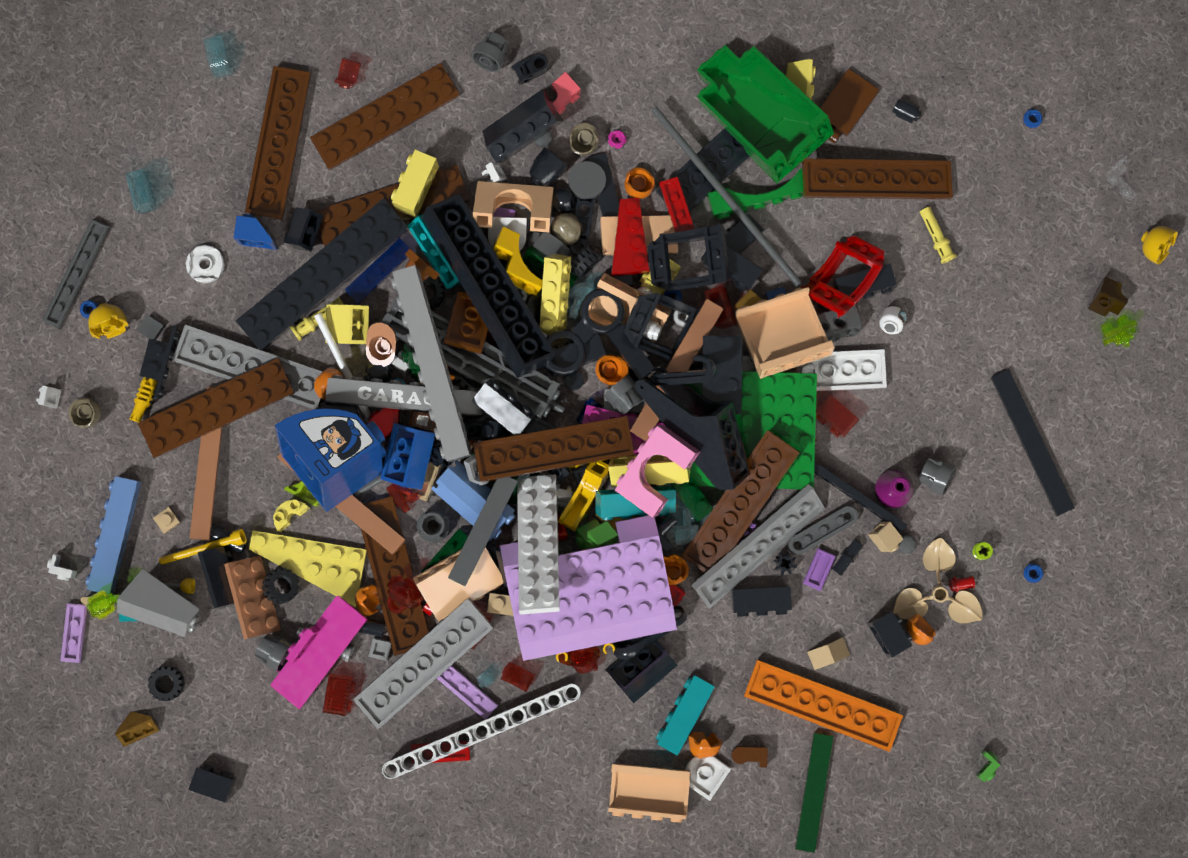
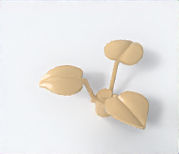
M943 538L934 540L924 551L923 564L929 571L936 570L938 585L932 589V595L922 597L921 592L915 588L904 589L896 599L893 613H897L900 618L907 620L916 614L923 617L928 611V605L925 600L934 599L940 603L950 600L952 603L948 607V613L954 621L958 623L981 621L982 609L979 601L972 593L959 591L954 599L948 596V591L942 586L940 570L948 571L954 566L955 554Z

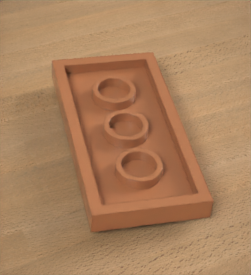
M261 556L224 564L244 640L280 631L274 603H272V600L268 601V596L263 594L265 590H262V586H264L262 582L265 579L266 573Z

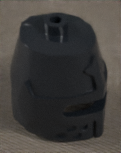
M544 147L533 160L528 173L533 178L532 182L536 186L541 184L547 187L566 169V165Z

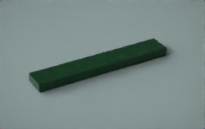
M813 733L795 850L815 853L834 736Z

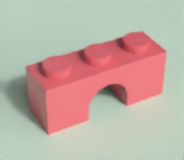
M566 72L551 84L552 90L557 95L553 105L561 115L566 110L565 106L570 102L572 104L580 98L581 89Z

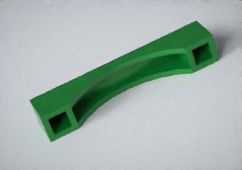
M802 168L799 169L787 184L768 193L750 195L725 189L745 213L748 212L747 209L751 208L755 210L763 209L769 203H773V205L781 204L784 202V199L791 198V200H797L802 198L803 195ZM717 191L708 193L707 198L713 218L718 217V220L728 218L729 214L735 213Z

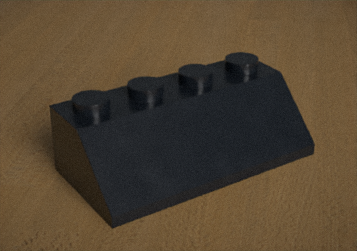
M541 89L482 131L486 148L496 163H503L562 123L563 119L545 90Z

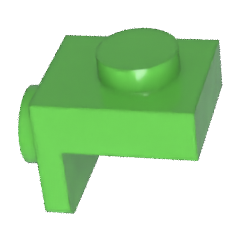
M982 751L980 754L988 762L975 776L985 782L986 780L990 781L996 775L995 770L1000 764L997 762L998 757L991 751L988 753Z

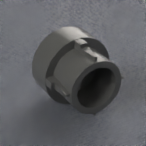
M489 32L482 42L477 43L471 57L479 67L490 72H498L506 59L504 53L509 46L508 41L499 34Z
M630 375L621 379L604 394V397L613 408H617L622 415L630 412L644 400L636 391L635 381Z
M929 458L921 471L919 481L929 486L928 488L931 491L944 496L951 484L957 466L946 461H937Z
M439 510L425 511L417 521L418 534L428 542H440L449 534L450 521ZM437 521L439 524L438 530L430 531L428 528L429 523Z
M268 633L259 643L255 657L260 659L268 668L279 673L288 662L285 658L288 656L289 652L287 651L293 643L285 638H279Z

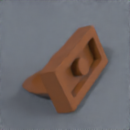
M410 248L405 253L409 258L405 268L415 265L420 270L423 281L429 276L436 280L440 275Z

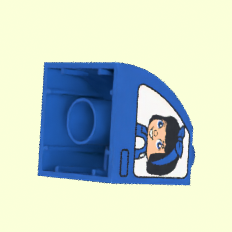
M315 409L292 415L275 425L281 456L326 512L382 474V457L386 455V452L381 442L385 440V437L373 421L365 425L357 414L348 411Z

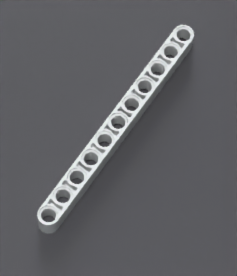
M575 684L566 685L388 761L383 765L382 773L388 779L397 778L578 700L581 693L580 689ZM570 687L577 690V696L573 699L568 698L566 695V691ZM551 695L559 697L560 701L557 706H551L548 703V698ZM533 703L541 705L540 713L533 714L530 707ZM516 710L522 711L524 715L523 719L519 722H516L512 717ZM503 718L506 724L503 729L495 727L496 719ZM479 726L487 728L486 736H478L476 731ZM462 733H466L469 736V742L466 745L459 742V736ZM442 742H450L451 750L449 752L441 750ZM425 749L432 750V759L426 760L423 758V751ZM408 756L413 757L415 760V765L412 768H408L405 765V759ZM390 764L395 765L397 768V772L393 776L389 775L386 770Z

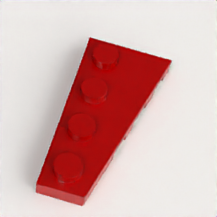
M639 198L620 199L611 276L648 273L649 264Z

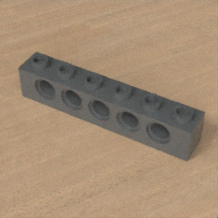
M855 305L839 318L834 311L817 315L822 328L826 330L825 334L828 341L832 340V342H835L845 336L853 337L861 331L862 323ZM841 323L844 327H838L836 324ZM746 346V349H747L748 355H749V357H750V360H751V362H753V360H752V358H751V355H750V353H749V350H748V348H747V346Z

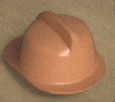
M377 322L372 324L367 331L366 355L372 364L387 366L393 361L395 356L396 335L389 325Z

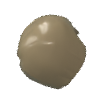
M589 123L577 124L570 133L571 149L574 153L581 156H587L595 152L599 144L597 130Z
M572 213L559 214L551 222V234L564 245L570 246L579 239L581 224L577 216Z
M81 397L70 405L69 418L78 427L91 428L100 420L101 409L94 400Z

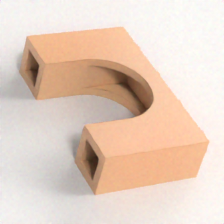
M478 181L473 217L479 227L492 228L495 210L504 204L516 203L530 210V231L549 232L553 187Z

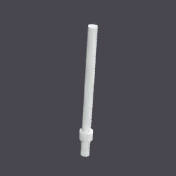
M316 314L314 317L345 379L351 380L353 376L322 314ZM359 406L365 419L370 418L371 412L368 406Z

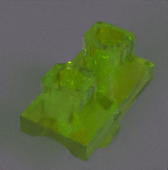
M1123 315L1116 321L1119 327L1113 328L1110 322L1101 325L1100 330L1103 335L1102 342L1104 346L1114 342L1115 346L1121 344L1124 348L1130 346L1129 340L1134 339L1133 333H1136L1135 326H1137V322L1135 320L1131 321L1127 315Z

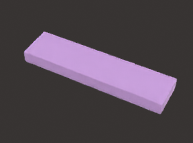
M452 665L437 678L485 720L498 706L497 703Z

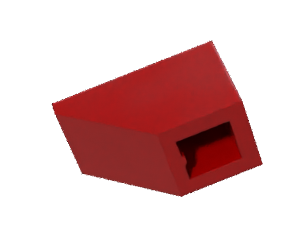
M383 408L381 411L376 410L369 416L371 419L368 422L373 421L382 431L386 440L391 436L393 424H400L401 409Z

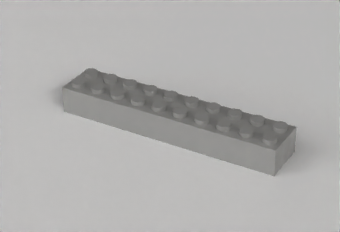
M413 265L393 271L394 277H391L392 286L398 291L399 296H396L399 308L404 311V315H401L402 321L410 332L407 334L409 344L415 349L412 355L415 364L419 365L421 370L418 372L420 382L425 384L426 390L423 391L426 402L431 405L429 415L437 428H434L436 438L441 440L442 447H439L441 456L448 462L472 456L473 454L420 270Z

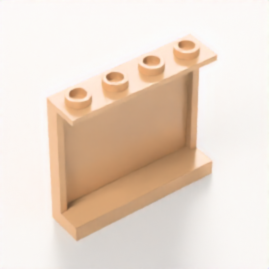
M809 287L795 289L792 293L786 295L779 294L774 299L761 300L752 306L745 305L736 311V322L760 379L833 354L834 345L832 340L828 341L809 298Z

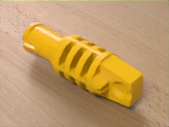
M143 378L139 384L141 386L138 388L139 392L136 393L137 397L134 398L135 405L129 420L138 423L142 421L146 408H149L151 405L150 401L153 400L151 397L155 395L153 392L156 391L158 381Z

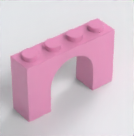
M663 424L657 427L654 426L648 433L649 439L638 448V456L627 465L628 471L625 475L622 474L616 482L618 486L615 491L652 518L659 515L668 499L648 484L645 478L647 461L653 455H663L685 470L691 467L700 453L698 449Z

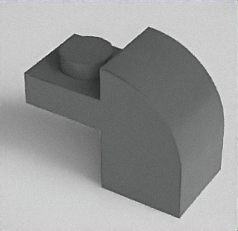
M533 231L525 243L528 247L533 246L546 256L552 254L569 256L572 252L566 245L548 232Z

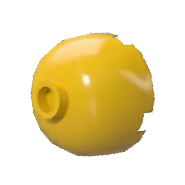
M1157 226L1150 232L1146 231L1141 238L1143 254L1151 262L1158 265L1161 264L1170 253L1167 252L1170 246H1174L1178 232L1167 226Z
M100 304L90 313L88 318L90 334L97 339H101L100 336H106L109 339L121 335L126 331L125 327H128L124 312L118 306L112 304Z

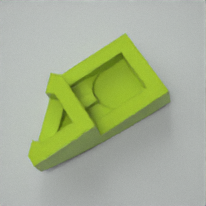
M303 482L284 488L285 491L316 507L319 506V502Z

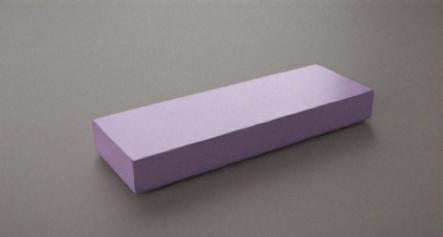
M67 603L60 661L81 663L87 606L84 604Z

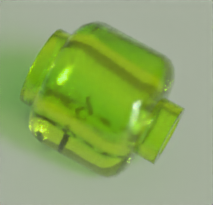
M101 590L87 599L88 604H86V607L93 618L103 619L115 611L114 604L117 601L112 593L107 594Z

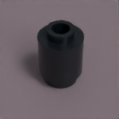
M898 99L892 113L896 114V117L912 124L913 121H918L922 111H919L920 106L905 99Z

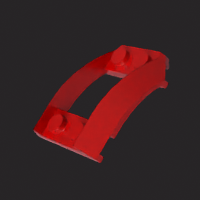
M856 236L849 237L847 241L842 243L837 241L834 250L822 267L810 278V282L800 287L802 289L809 287L808 295L810 300L812 299L836 312L838 318L849 311L864 296L883 267L885 251ZM847 255L871 267L864 280L850 296L827 285Z

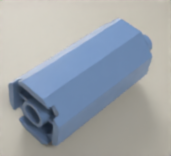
M456 460L454 462L456 466L453 467L451 465L436 481L438 487L435 488L433 486L431 489L474 526L491 489L485 484L479 485L469 481L466 468ZM508 504L489 540L492 538L497 540L503 533L501 530L505 524L509 526L516 518L513 515L515 510Z

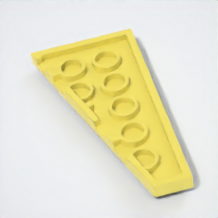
M252 531L249 550L286 568V570H292V573L335 596L339 595L349 604L356 607L355 595L361 586L367 550Z

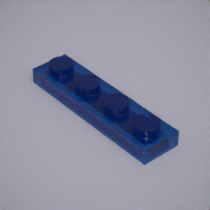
M399 238L345 289V292L359 304L408 258L405 253L409 250V247Z

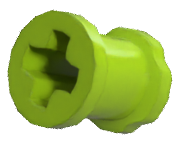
M986 542L974 545L972 550L973 556L979 560L988 559L993 553L991 545ZM981 548H985V549H986V552H984V555H983V554H979V551L981 550Z

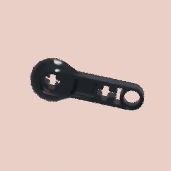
M681 606L673 607L674 614L682 613L679 618L675 619L676 628L687 619V614ZM670 631L613 642L615 645L613 654L622 660L630 659L636 656L643 647Z

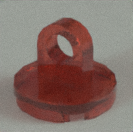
M401 575L393 576L386 587L389 595L387 605L389 610L395 614H399L407 608L418 607L424 599L414 580L408 577L406 579L401 578Z

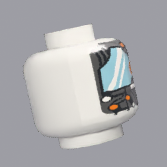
M896 306L887 307L879 321L881 329L888 334L895 335L900 333L907 320L906 313Z

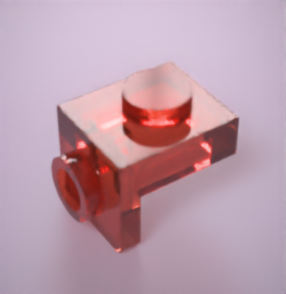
M342 58L338 77L335 78L334 82L344 89L353 88L357 84L362 63Z
M509 662L502 671L501 679L527 692L535 674Z

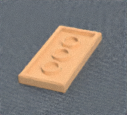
M642 216L648 255L647 246L652 241H655L659 234L674 233L675 231L670 216ZM618 217L600 218L603 256L613 255ZM678 244L668 245L669 254L678 253Z

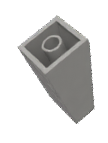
M143 569L117 600L116 612L183 637L189 632L192 634L195 631L200 618L198 617L200 609Z

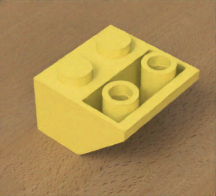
M807 59L788 63L786 77L811 99L814 94V85L811 83L813 82V77H815L816 66H812L813 60Z
M326 305V324L336 343L366 344L369 306Z

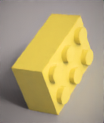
M414 150V153L409 154L407 158V169L400 174L398 180L400 185L398 189H394L391 199L393 200L392 203L395 210L416 218L439 165L436 158Z

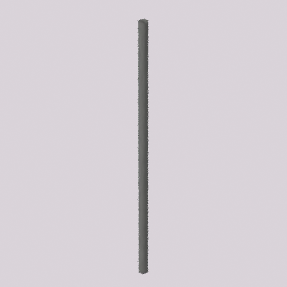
M655 107L651 112L794 285L797 287L801 284L802 281L660 109Z

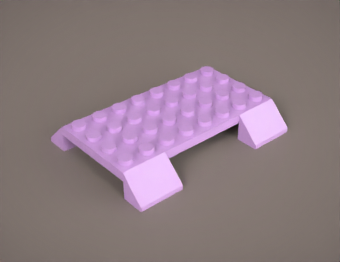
M648 515L615 522L620 543L559 555V612L520 615L518 542L500 545L523 661L677 630L655 517L652 518Z

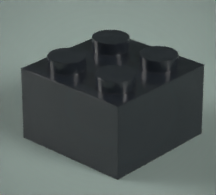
M886 612L867 623L886 657L891 658L913 646L910 642L912 641L911 635L907 630L904 631L902 629L900 617L897 613L894 614L893 612Z

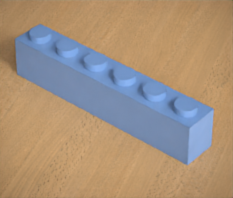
M116 476L114 480H111L109 491H111L110 498L106 500L104 506L106 510L105 518L103 517L100 522L101 534L95 542L96 554L92 556L90 566H92L91 574H88L86 578L87 590L114 595L141 482Z

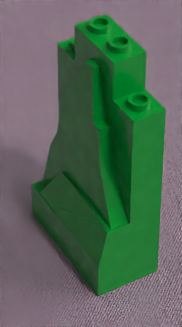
M724 45L697 69L700 78L708 85L697 95L701 106L744 147L746 153L776 184L834 134L828 115L754 46L750 50L745 51L741 58H738Z

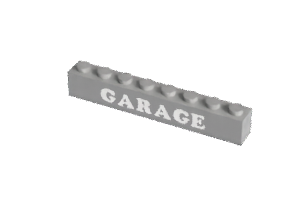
M332 375V378H328L326 403L429 412V409H431L430 403L426 402L423 394L426 388L421 386V383L410 382V385H402V381L391 380L390 383H382V379H371V382L363 381L362 377H352L351 380H347L341 375ZM453 386L461 415L480 417L482 408L472 401L479 389L467 388V391L460 390L458 386Z

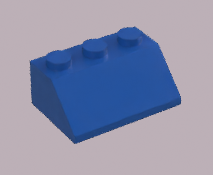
M394 423L381 480L407 488L422 490L435 433Z

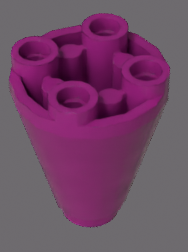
M890 470L881 474L875 485L878 501L890 508H899L907 504L912 498L914 491L913 483L909 476L898 470ZM898 483L903 486L901 490H898L896 487Z

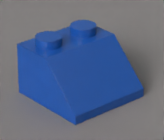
M242 214V216L236 217L233 238L239 245L277 250L278 246L259 221L254 218V215Z

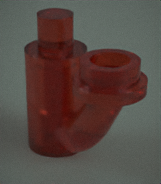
M394 483L386 488L389 495L393 497L397 508L401 507L404 513L411 510L407 504L408 502L411 504L420 498L418 492L414 493L409 488Z

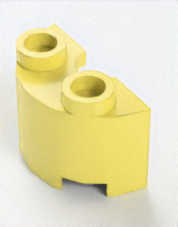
M288 500L280 504L273 515L277 531L281 532L291 524L290 519L293 515L302 516L311 508L306 503L298 500Z

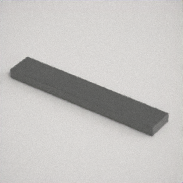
M94 219L91 220L42 319L43 322L61 329L109 232V226Z
M510 477L496 480L448 579L466 587L518 483L517 480Z

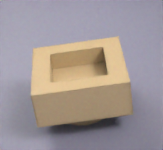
M170 507L153 518L164 534L181 523Z

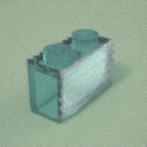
M142 169L126 173L134 210L139 214L155 211L157 207L154 203L155 200L151 189L152 186L150 185L151 182L148 178L149 175Z

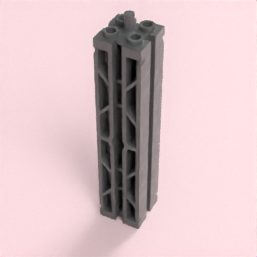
M395 298L389 312L386 313L381 323H385L393 329L397 340L404 344L408 343L414 349L409 344L407 334L410 333L409 329L404 326L401 315H404V311L399 308ZM432 312L448 369L480 387L489 379L497 381L501 384L503 390L515 395L519 403L530 407L533 411L532 413L540 419H547L552 409L561 414L564 412L566 407L557 403L561 395L559 383L550 380L536 370L517 378L501 350L484 342L481 354L445 344L444 339L450 321Z

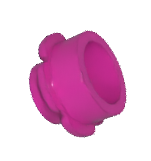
M620 130L612 131L608 135V143L611 147L619 149L626 143V136Z

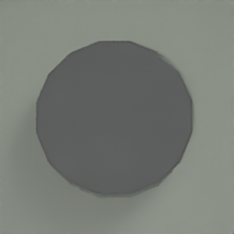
M585 161L578 163L569 173L568 182L570 190L581 199L596 198L605 188L606 176L604 170L594 162Z

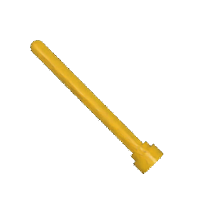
M242 529L233 531L228 537L160 557L159 563L162 565L196 555L200 551L229 544L239 546L246 543V535Z

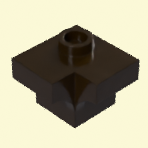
M1105 276L1097 287L1088 309L1106 317L1109 311L1119 315L1128 301V298L1121 292L1122 284Z

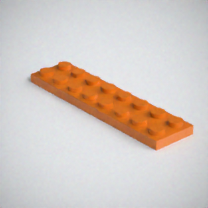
M756 660L744 693L746 698L888 752L892 748L903 715L759 660Z

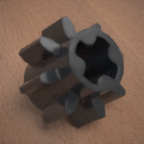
M442 444L435 446L430 455L433 459L432 463L436 467L441 466L444 468L450 466L453 461L448 462L441 456L439 447H442Z
M789 552L784 557L781 553H778L779 559L773 560L774 563H777V567L774 570H781V576L784 574V571L791 575L790 569L797 568L796 565H793L796 557L790 558ZM782 559L789 561L787 569L780 566Z

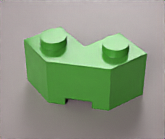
M594 519L576 529L575 541L579 548L586 550L618 543V534L607 521L600 525Z

